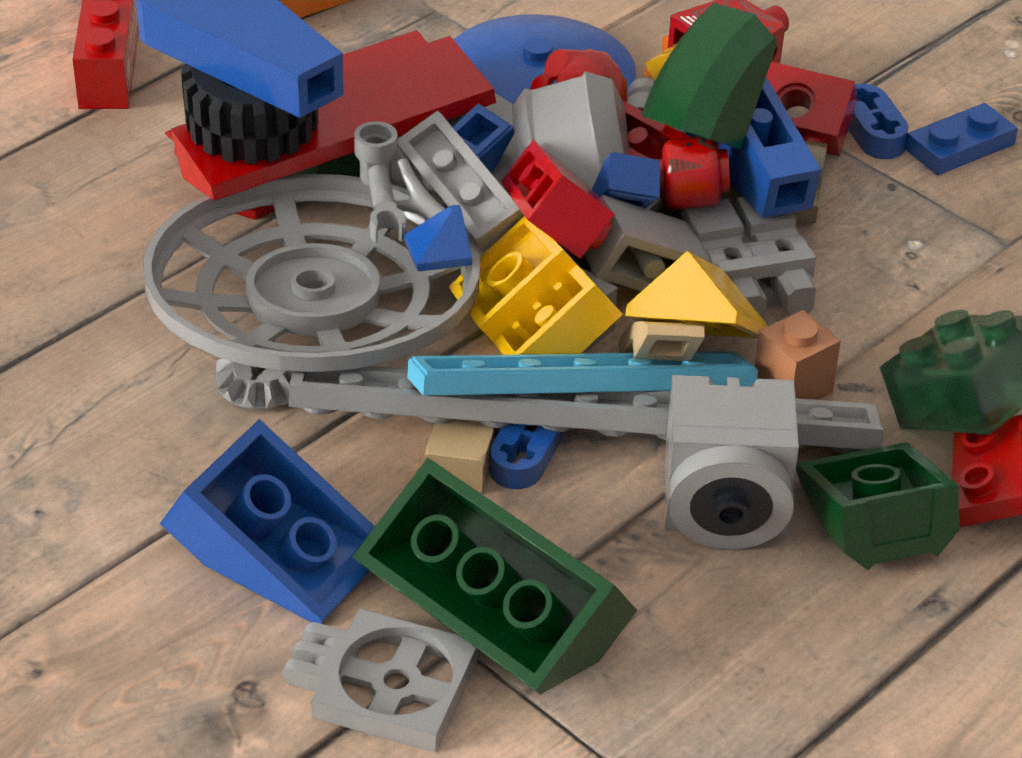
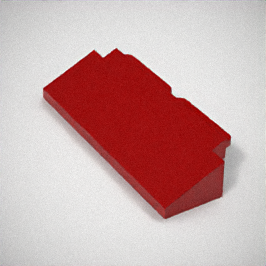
M418 30L343 54L344 95L318 108L317 129L312 131L310 141L307 144H299V151L292 155L282 154L280 155V160L268 162L265 159L257 160V164H245V160H236L232 163L223 161L221 154L211 156L204 152L203 145H196L192 141L186 124L171 128L183 179L205 195H208L213 201L354 153V132L361 124L373 121L385 122L392 125L397 131V137H400L436 111H439L446 120L468 113L478 103L483 107L497 103L495 91L451 36L427 43Z

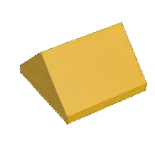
M689 251L685 252L626 305L625 316L633 320L700 324L704 326L705 335L758 339L759 330L768 327L767 323L723 269Z

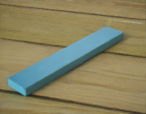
M735 351L695 352L691 361L634 359L633 353L412 356V358L408 359L407 378L423 396L671 391L672 375L709 376L713 385H726L727 377L739 378L740 386H752L757 380L758 369Z

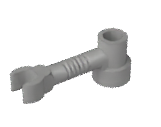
M367 122L358 126L354 132V153L360 160V180L370 187L373 211L370 214V238L373 242L377 243L378 231L383 228H392L398 232V238L402 242L406 232V216L394 203L391 186L392 160L397 155V131L392 125L385 122Z

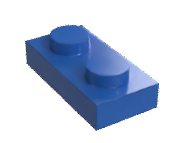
M982 103L907 133L905 150L938 176L1014 145L1018 127L987 103Z

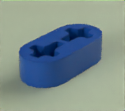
M855 84L857 103L848 131L867 155L878 159L899 157L905 151L909 128L907 121L881 88L870 84Z
M510 423L502 427L490 450L489 471L491 478L497 484L510 489H523L536 484L558 448L563 432L551 431L538 426L534 433L528 431V426L534 425ZM520 452L526 453V459L521 458L517 464L513 463Z

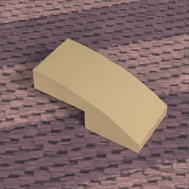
M637 321L632 323L618 341L619 353H633L634 359L691 361L705 338L704 326L700 324Z

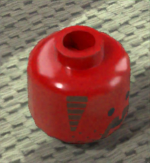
M704 137L670 139L664 143L662 159L656 160H660V192L664 191L665 200L669 207L672 209L713 207L720 202L722 192H730L727 148L719 149L716 141Z

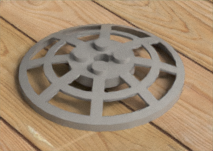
M333 174L288 175L213 201L208 195L198 198L175 212L158 228L147 246L143 261L147 299L154 313L170 331L190 345L216 357L247 366L278 371L326 372L351 370L382 364L412 354L438 341L462 321L474 304L479 292L480 255L476 242L468 233L472 265L419 272L409 250L393 239L386 237L392 228L380 229L378 231V242L375 243L370 238V224L366 229L331 223H300L295 202H340L373 208L370 187L362 183L360 177ZM391 184L394 202L410 198L408 189ZM269 205L274 206L278 222L276 227L249 233L231 241L225 246L201 231L207 225L227 216ZM404 212L406 219L418 225L426 221L419 214ZM306 240H334L352 243L353 245L350 248H345L332 244L306 243ZM282 242L284 244V247L263 255L254 263L242 257L262 247ZM183 243H186L208 258L198 274L196 293L162 288L161 282L165 266L175 250ZM375 251L394 261L404 272L380 278L376 266L368 258ZM226 269L245 279L246 295H213L214 286L220 274ZM461 269L463 290L461 297L443 315H422L429 301V281ZM412 287V300L404 313L378 308L380 295ZM170 306L201 310L204 318L216 330L232 340L220 338L196 327L177 314ZM220 312H251L263 324L247 333L230 323ZM362 323L387 327L371 336L351 342H345L341 332L352 329ZM406 330H416L406 336L391 340ZM285 333L318 338L321 346L290 345L272 341Z

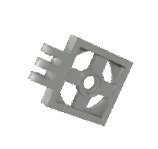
M359 608L348 631L316 622L308 623L301 635L302 641L296 644L291 654L292 659L287 661L281 674L283 679L290 685L316 692L311 700L313 719L436 753L479 659V650L457 634ZM372 640L399 646L393 659L381 664L357 658L362 646ZM425 654L448 659L453 671V678L450 683L421 674L419 666ZM400 673L409 679V683L403 688L393 689L388 687L384 680L391 674ZM344 682L371 689L374 698L368 709L357 704L349 697L343 688ZM415 701L431 705L414 713L397 715L400 707L408 706Z

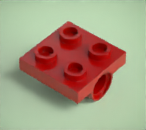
M1022 415L989 422H978L970 426L954 429L952 480L959 485V527L1022 515Z

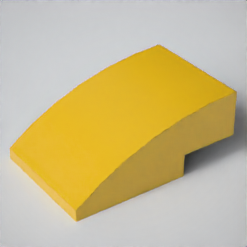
M525 216L480 257L479 292L471 310L468 312L477 326L493 341L503 355L581 354L623 315L560 245L530 223ZM462 274L448 286L457 300L461 297L463 290Z

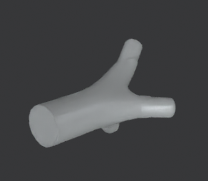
M400 159L397 163L410 198L394 203L403 212L419 214L427 221L445 208L430 195V190L420 183L411 169L408 159Z

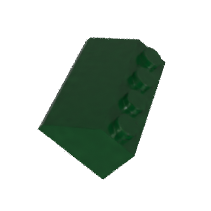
M429 458L422 464L352 556L358 563L540 695L598 663L637 611L613 583Z

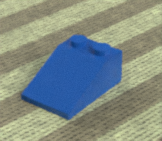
M260 419L182 492L160 522V525L204 566L307 621L320 624L369 572L367 568L358 563L352 556L375 527Z

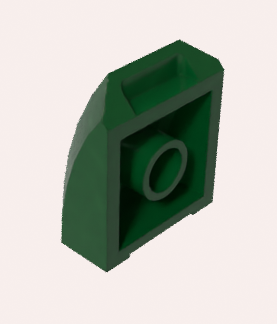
M713 3L691 25L665 61L650 90L641 116L742 149L777 46L775 37L755 14Z
M908 442L796 463V472L800 483L822 525L841 550L868 571L877 563L933 553L938 557L959 531V485Z

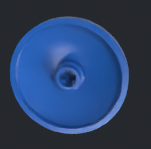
M541 14L507 16L480 23L453 39L492 85L495 93L513 105L525 88L530 90L532 81L537 76L544 74L547 58L558 49L586 50L589 48L607 52L618 65L623 77L626 79L627 91L631 83L636 80V67L633 58L624 45L609 33L575 19Z

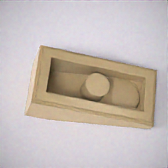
M454 419L448 423H435L427 443L423 463L427 458L431 459L470 487L482 493L490 461V450L495 440L497 428L488 427L479 421Z

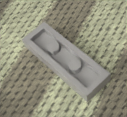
M436 111L397 139V146L401 153L408 159L409 163L447 208L453 205H460L466 231L474 239L482 252L496 243L524 216L511 196L439 111Z

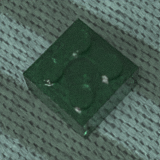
M966 310L947 312L939 316L934 321L935 326L922 336L901 344L899 353L879 367L901 429L991 434L1022 409V316L1014 315L1009 310L997 311L989 315H969Z

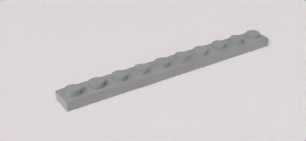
M373 366L326 372L293 371L289 385V407L303 408L309 413L318 415L331 414L335 411L362 412L365 416L374 419H387L395 415L421 417L427 422L439 424L458 419L479 421L481 424L493 428H502L511 423L538 425L547 430L565 432L571 428L592 429L612 437L625 436L629 432L655 434L664 440L667 439L671 391L423 396L407 378L408 369ZM795 398L799 449L805 445L830 447L836 452L847 454L881 447L883 427L876 404Z

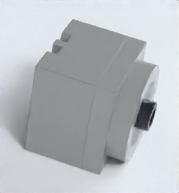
M672 375L664 461L665 530H679L684 536L700 545L722 550L751 548L763 544L777 535L787 534L788 523L794 510L793 485L799 449L794 380L757 379L752 386H740L739 378L727 377L726 385H713L709 376Z

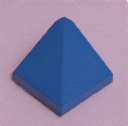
M460 205L447 207L405 234V243L419 272L472 265V254Z

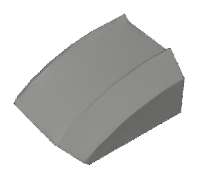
M585 71L582 76L534 90L525 88L512 106L518 158L534 139L591 190L605 159L610 153L616 152L630 155L625 105L613 80Z

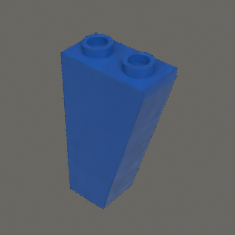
M136 0L139 37L144 44L290 114L301 118L344 95L343 53L279 0Z
M766 77L742 149L717 142L719 149L727 148L730 183L761 218L812 209L821 173L820 166ZM686 132V134H687L689 137H701V136H698V135H695V134Z

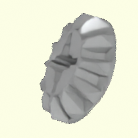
M221 358L217 360L215 380L218 391L229 402L250 409H268L289 402V385L293 371L265 369L262 374H258L256 380H253L252 372H257L260 369L259 367L247 366Z

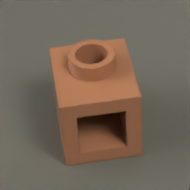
M801 310L759 330L755 368L758 369L757 379L794 380L795 398L818 400L833 392L841 341L828 328L823 327L808 313Z

